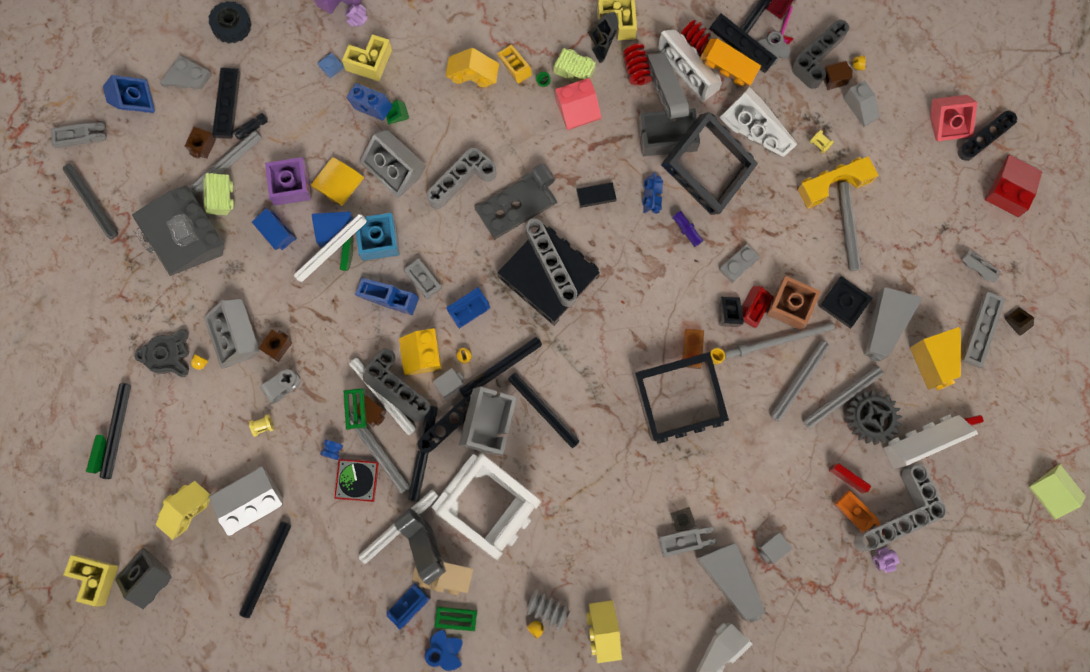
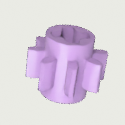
M352 4L345 13L347 16L346 22L352 27L354 25L362 26L368 18L365 12L366 9L361 4L358 6Z
M883 547L876 550L877 555L873 556V561L879 571L884 570V573H889L897 570L895 565L899 564V559L893 549L888 550V547Z

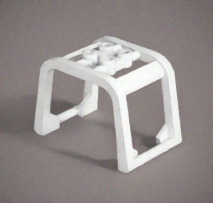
M472 454L431 508L440 517L498 560L502 556V550L507 544L512 546L519 537L516 535L520 528L525 529L531 521L528 516L533 509L538 508L541 501L486 456L480 454L477 457ZM488 475L516 498L484 539L457 518L458 502L456 500L474 476L478 478Z

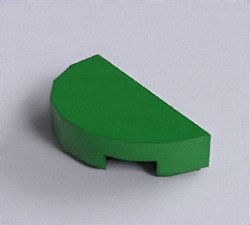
M353 235L342 246L340 270L348 271L351 266L354 248Z
M103 435L95 436L86 473L97 474L101 470L106 447V439Z

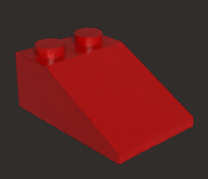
M1009 154L985 201L1019 218L1029 210L1036 196L1043 171Z

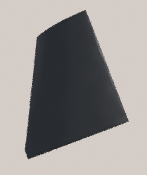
M615 12L606 13L588 31L595 45L592 51L599 63L605 60L618 28V19Z

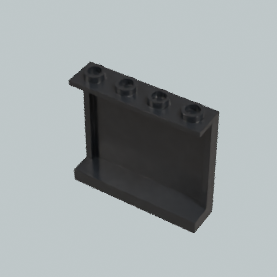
M544 225L577 290L578 298L595 278H599V268L594 263L587 262L580 251H574L567 240L564 238L560 239L553 228ZM529 239L497 272L498 278L553 326L559 322V318L569 308L560 303ZM541 243L538 245V247L540 249H546L548 245L545 243ZM548 260L546 263L549 266H554L556 261ZM557 276L555 281L562 283L565 279L562 276ZM565 293L563 297L570 300L573 298V295Z

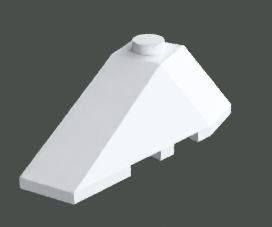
M750 87L720 116V119L732 131L745 135L749 140H754L783 157L797 145V142L765 102Z
M722 623L715 630L717 634L712 638L696 672H723L725 664L727 662L734 663L752 645L751 641L731 623L726 625Z

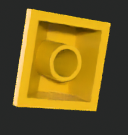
M435 328L415 331L399 338L404 376L442 370Z

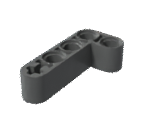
M837 20L798 55L792 66V72L807 87L816 89L820 86L826 72L818 63L843 41L849 31V24L844 20Z
M382 349L367 365L363 374L364 382L410 419L417 422L422 421L430 410L429 402L389 371L396 356L392 350ZM370 372L376 373L377 376L371 375ZM385 384H390L392 388H388ZM400 396H405L407 400H403Z
M409 508L396 518L393 523L397 530L409 541L420 578L425 584L430 585L444 574L446 569L432 527L418 513Z

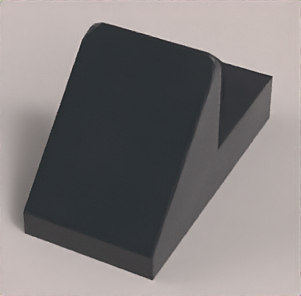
M721 296L720 326L740 327L743 325L744 319L740 297Z

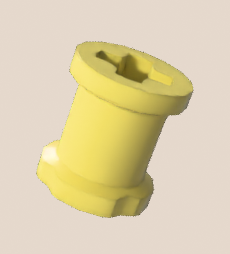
M820 130L810 140V143H814L821 150V153L824 154L834 144V141H830L823 135V131Z
M269 414L256 421H249V427L254 437L268 430L274 431V425Z

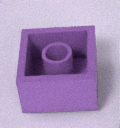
M303 157L265 163L269 199L275 206L312 200L308 167Z

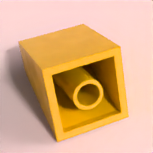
M960 327L928 337L910 347L928 390L933 388L936 391L955 384L954 380L961 377Z

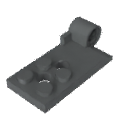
M542 163L536 166L529 174L522 177V181L475 207V211L495 240L557 204L555 197L548 188L556 179L546 163ZM517 201L522 206L519 209H513L511 204ZM497 211H504L506 213L505 217L501 219L497 218L495 214Z

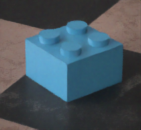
M386 213L366 216L367 222L356 232L358 253L362 261L400 255L393 214Z

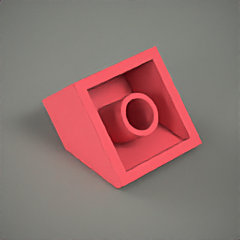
M590 78L555 89V100L567 130L601 119L597 95Z
M969 95L932 99L930 117L936 141L973 137L978 102Z

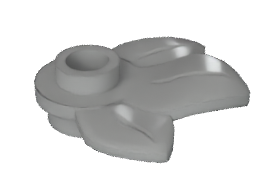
M771 32L766 39L758 41V43L777 57L772 66L778 62L780 57L784 59L789 58L790 47L784 42V37L781 33Z

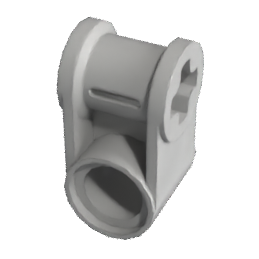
M286 369L272 379L267 380L260 388L270 403L274 404L299 386L300 377L293 371Z

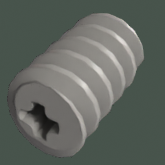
M536 589L527 605V614L530 615L535 611L536 619L542 615L543 623L549 619V626L552 627L556 623V630L559 631L563 627L570 611L566 613V605L559 609V601L552 605V597L545 601L544 593L538 597V590Z

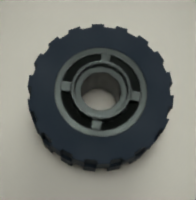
M234 1L221 2L219 5H215L213 10L211 9L208 22L217 39L231 44L242 41L248 36V33L251 31V20L247 10L240 3L238 4Z

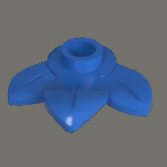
M444 630L438 631L432 636L431 645L425 652L426 663L432 667L440 666L446 671L458 669L462 663L456 655L461 650L463 641L455 637L447 639ZM433 652L439 654L437 660L432 659L431 655Z

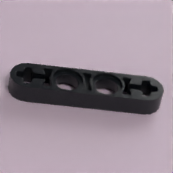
M1013 111L1003 112L959 148L958 156L965 161L973 159L1013 127L1017 122V115ZM1009 118L1010 121L1003 125L1002 122ZM990 127H996L998 134L991 133ZM977 137H982L985 140V145L979 144ZM973 146L974 149L970 153H965L966 150Z
M471 396L462 399L417 440L416 446L419 452L426 454L433 451L465 421L466 416L464 417L460 410L466 406L465 401L470 402ZM451 413L459 415L460 420L457 424L450 421ZM437 426L445 428L446 432L443 437L435 434ZM431 433L432 437L436 439L438 442L435 443V441L433 440L431 443H429V449H423L421 447L423 445L421 441L429 440L431 436H429L428 434Z

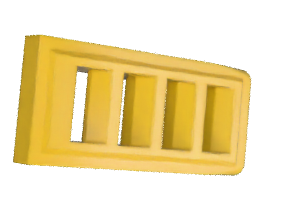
M512 44L497 53L501 62L518 84L532 76L530 66Z

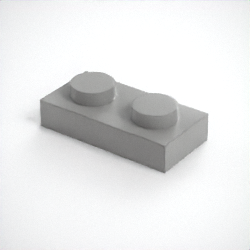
M746 244L719 270L733 283L760 256Z
M969 249L964 254L962 259L964 264L968 268L978 271L983 279L994 283L999 278L1001 271L974 251Z
M419 258L404 269V272L427 300L442 289L441 285Z

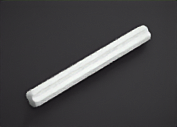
M358 214L294 274L295 278L303 282L367 222L366 218Z
M355 358L349 365L364 382L363 374L366 368L358 358ZM367 385L407 435L414 433L416 428L404 413Z
M431 490L411 509L421 515L439 497L435 491ZM394 524L359 554L358 557L362 563L366 564L400 534Z

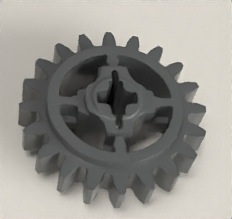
M874 390L870 391L869 395L866 391L861 393V396L855 397L856 401L849 403L853 408L846 410L851 414L846 417V420L852 421L848 428H855L852 435L859 433L858 440L865 437L866 444L872 441L874 445H877L879 440L882 444L886 443L887 439L891 440L894 438L892 434L899 432L895 427L902 426L900 422H897L902 416L896 414L900 408L893 407L896 401L889 402L890 395L883 398L882 391L878 392L877 395H875ZM873 403L880 405L884 410L879 409ZM865 406L864 416L860 418V411ZM887 417V418H888L887 426H886V428L883 430V427H882V426H884V420H885V418ZM863 425L869 426L871 430H875V432L869 431Z

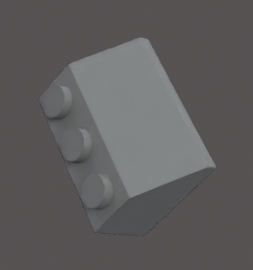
M388 130L373 135L360 160V163L398 198L419 180L426 168V165Z
M242 299L222 300L204 316L221 369L249 360L259 352V345L255 339L253 327L249 321L247 309Z
M263 465L209 495L217 519L228 536L283 505V496Z

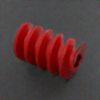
M693 20L685 26L681 34L701 57L709 42L711 33L705 35L704 33L707 29L704 27L700 30L702 23L695 24L696 20Z
M641 43L628 46L623 51L629 82L635 86L646 85L652 81V77L649 76L651 74V71L648 70L649 64L646 63L648 60L645 57L646 51L643 50L644 45Z

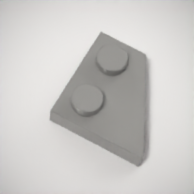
M179 55L160 84L163 87L178 86L179 88L202 89L211 77V73Z

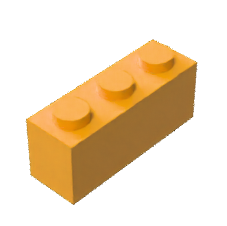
M718 38L709 40L700 57L705 62L704 65L711 69H718L720 75L726 78L731 77L734 79L733 82L741 87L744 85L751 86L761 65Z

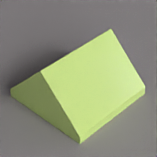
M1060 464L1029 486L1054 519H1058L1081 507L1086 498L1085 494Z

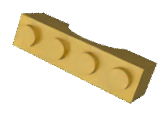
M869 156L865 158L858 157L848 165L841 164L835 167V170L831 172L826 170L816 178H806L801 182L802 184L798 188V192L807 209L823 203L829 196V185L834 182H849L857 189L872 183L879 175Z

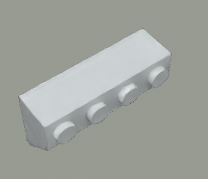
M664 30L661 32L657 51L659 53H666L674 71L696 96L704 102L718 92L722 84L720 76L704 65L705 62L700 59L696 49L687 43L686 38L676 30Z
M950 414L940 418L941 423L935 425L931 422L922 426L923 431L917 433L915 429L906 433V438L902 440L897 437L888 441L889 446L883 449L893 469H897L973 437L978 432L960 415L952 417Z

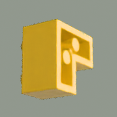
M470 48L449 56L445 76L456 84L472 80L480 87H488L496 83L499 63L476 49Z

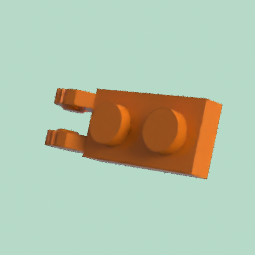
M850 490L834 504L861 532L881 524L878 521L879 519Z

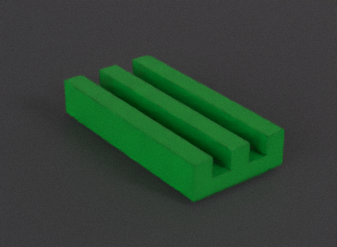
M364 389L343 390L346 430L367 428ZM357 393L360 395L361 424L358 422ZM349 394H352L354 424L352 425L350 421Z
M437 606L434 627L475 632L478 610ZM443 611L473 615L472 618H464L440 615V612ZM441 619L460 622H470L472 624L470 627L451 624H441L439 623V621Z

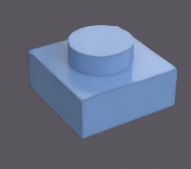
M332 53L317 63L319 68L330 79L344 69L342 63Z

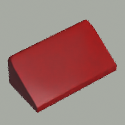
M753 286L741 306L744 322L754 328H757L774 298L762 286Z

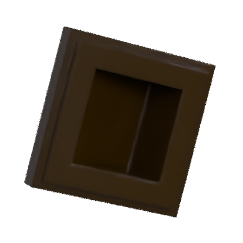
M1020 307L1005 317L1007 323L1019 336L1034 325V317Z

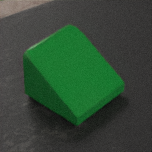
M396 100L391 103L392 108L386 116L389 125L409 119L404 102Z

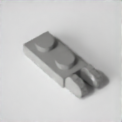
M83 123L52 128V146L54 148H61L92 142H103L106 140L105 134H91V131H104L105 124Z
M713 526L658 537L663 557L716 544V539H708L701 542L700 534L714 531Z

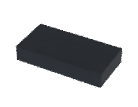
M613 182L578 188L576 190L580 208L616 202L617 200Z

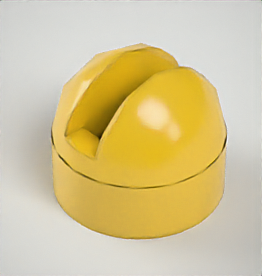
M865 56L855 57L852 61L853 68L858 71L865 70Z
M461 348L457 351L456 357L460 363L467 364L471 361L472 354L469 349ZM462 351H465L467 357L465 360H463Z
M714 348L710 352L714 365L721 364L724 361L725 353L722 349Z
M196 354L191 359L192 367L197 370L203 369L208 363V360Z
M532 621L526 626L536 639L544 632V626L540 621Z

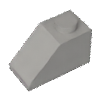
M864 80L850 88L843 99L862 126L865 127L879 119L875 94Z

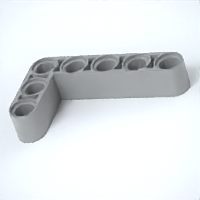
M916 464L907 467L902 471L901 475L916 508L857 534L854 538V546L857 550L864 552L877 549L945 517V505L927 469L923 465ZM898 523L901 524L902 530L899 529ZM882 530L885 532V538L882 536ZM865 537L868 539V546L865 543Z

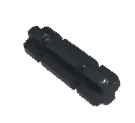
M260 113L256 116V119L252 118L243 124L241 129L237 128L234 130V135L238 140L243 139L246 134L249 135L258 129L259 125L267 123L266 116Z

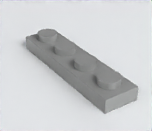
M988 291L984 293L962 362L979 369L983 367L1006 298Z

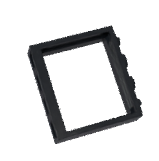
M710 112L700 114L661 164L710 215L720 214L758 165L754 160V156L742 147L741 142L734 139L730 131L717 121V117ZM705 126L744 165L718 200L678 162Z
M710 352L632 373L651 441H657V444L667 442L668 437L687 436L686 432L693 430L694 433L703 432L706 430L705 427L712 425L713 428L724 426L725 421H729ZM705 362L720 416L658 433L643 379Z

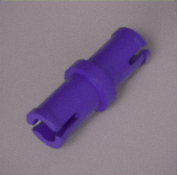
M682 211L672 217L682 230L681 233L686 235L693 244V247L698 246L704 241L694 229V224L688 221Z

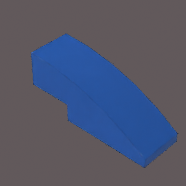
M365 278L361 279L355 294L357 297L409 315H413L419 297L412 292Z

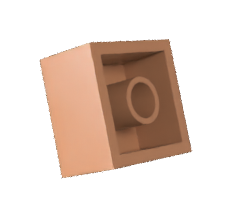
M785 276L777 288L766 315L802 330L809 322L821 291Z

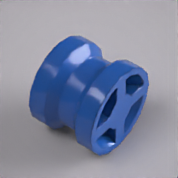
M325 439L323 443L324 449L321 450L320 455L339 460V451L343 448V445Z

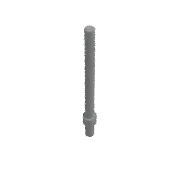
M832 322L750 345H739L735 349L724 351L725 359L739 355L740 357L746 356L753 351L835 329V326Z

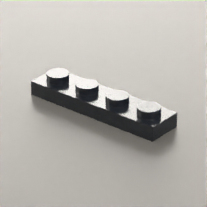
M722 13L709 27V30L729 46L761 65L760 70L763 73H766L777 59L775 55Z
M220 68L212 131L214 138L233 139L241 73L237 68Z

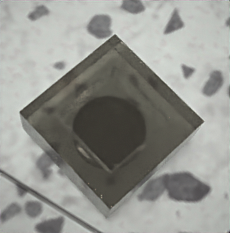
M690 507L670 513L676 533L696 526Z

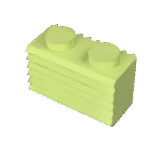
M563 48L554 65V74L572 82H578L587 78L591 79L596 63L590 57H582L572 49L566 50Z
M206 173L203 178L204 213L228 215L230 210H233V199H230L233 182L229 181L228 174Z

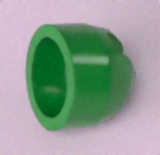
M540 72L536 77V82L540 87H547L551 83V77L547 72ZM545 77H547L548 79L543 84H541Z

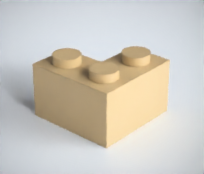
M443 562L446 572L430 585H427L420 578L415 566L412 581L420 582L419 587L438 592H444V589H448L447 593L458 596L459 592L468 593L473 573L472 568Z

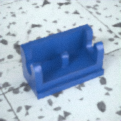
M267 208L252 221L253 225L275 250L279 248L283 250L297 239L275 212Z
M478 287L446 307L448 314L459 329L491 309L487 299Z
M414 583L386 613V616L401 630L431 598Z

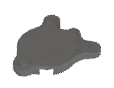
M181 329L171 336L153 337L146 346L144 345L135 352L134 357L154 373L166 374L173 372L180 377H186L189 371L181 363V359L189 355V351L185 347L189 334L186 330Z

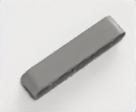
M666 53L646 55L648 59L646 63L649 64L648 70L651 71L650 76L668 118L675 119L688 116V102Z
M531 219L526 224L527 237L560 303L565 307L573 306L576 303L577 290L543 223L539 219ZM532 227H537L540 229L536 233L530 231ZM541 243H545L548 245V247L546 249H540L538 245ZM548 260H554L556 261V264L554 266H549L546 262ZM562 276L565 281L558 283L555 281V278ZM565 293H571L573 295V298L567 300L563 297V295Z

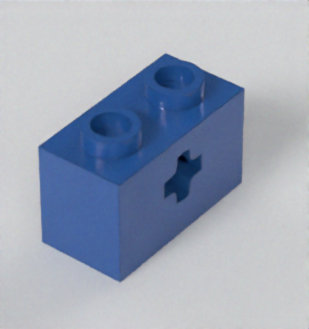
M358 83L354 84L346 97L355 110L382 121L392 108L385 94Z

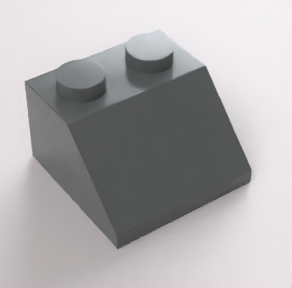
M143 548L115 580L124 599L144 609L155 599L159 591L167 586L172 576L161 562Z

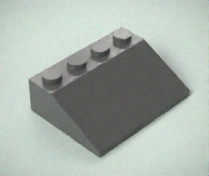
M187 185L165 193L132 214L169 276L223 255L224 242Z

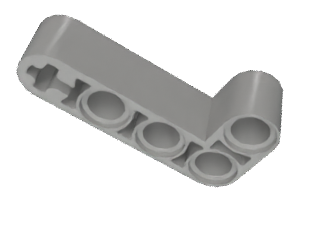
M470 148L429 189L427 197L430 206L434 209L442 208L474 174L485 182L493 181L496 177L495 163L479 149ZM472 157L478 158L477 161H470ZM485 169L492 170L490 173L483 172ZM459 170L466 171L464 174L457 173ZM453 183V186L448 188L445 187V184Z

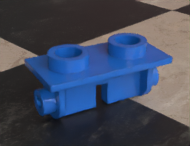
M656 173L645 178L643 184L645 189L642 201L644 206L643 213L652 210V213L657 214L662 209V197L656 196V194H662L663 180H661L662 177L656 176Z

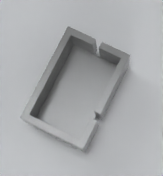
M484 387L473 388L459 445L492 455H503L507 437H497V434H508L517 397L497 393V391Z

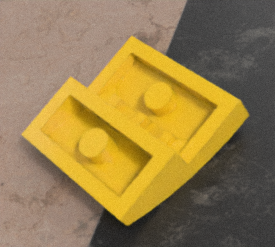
M332 157L310 186L327 196L329 200L343 206L364 177L348 165Z

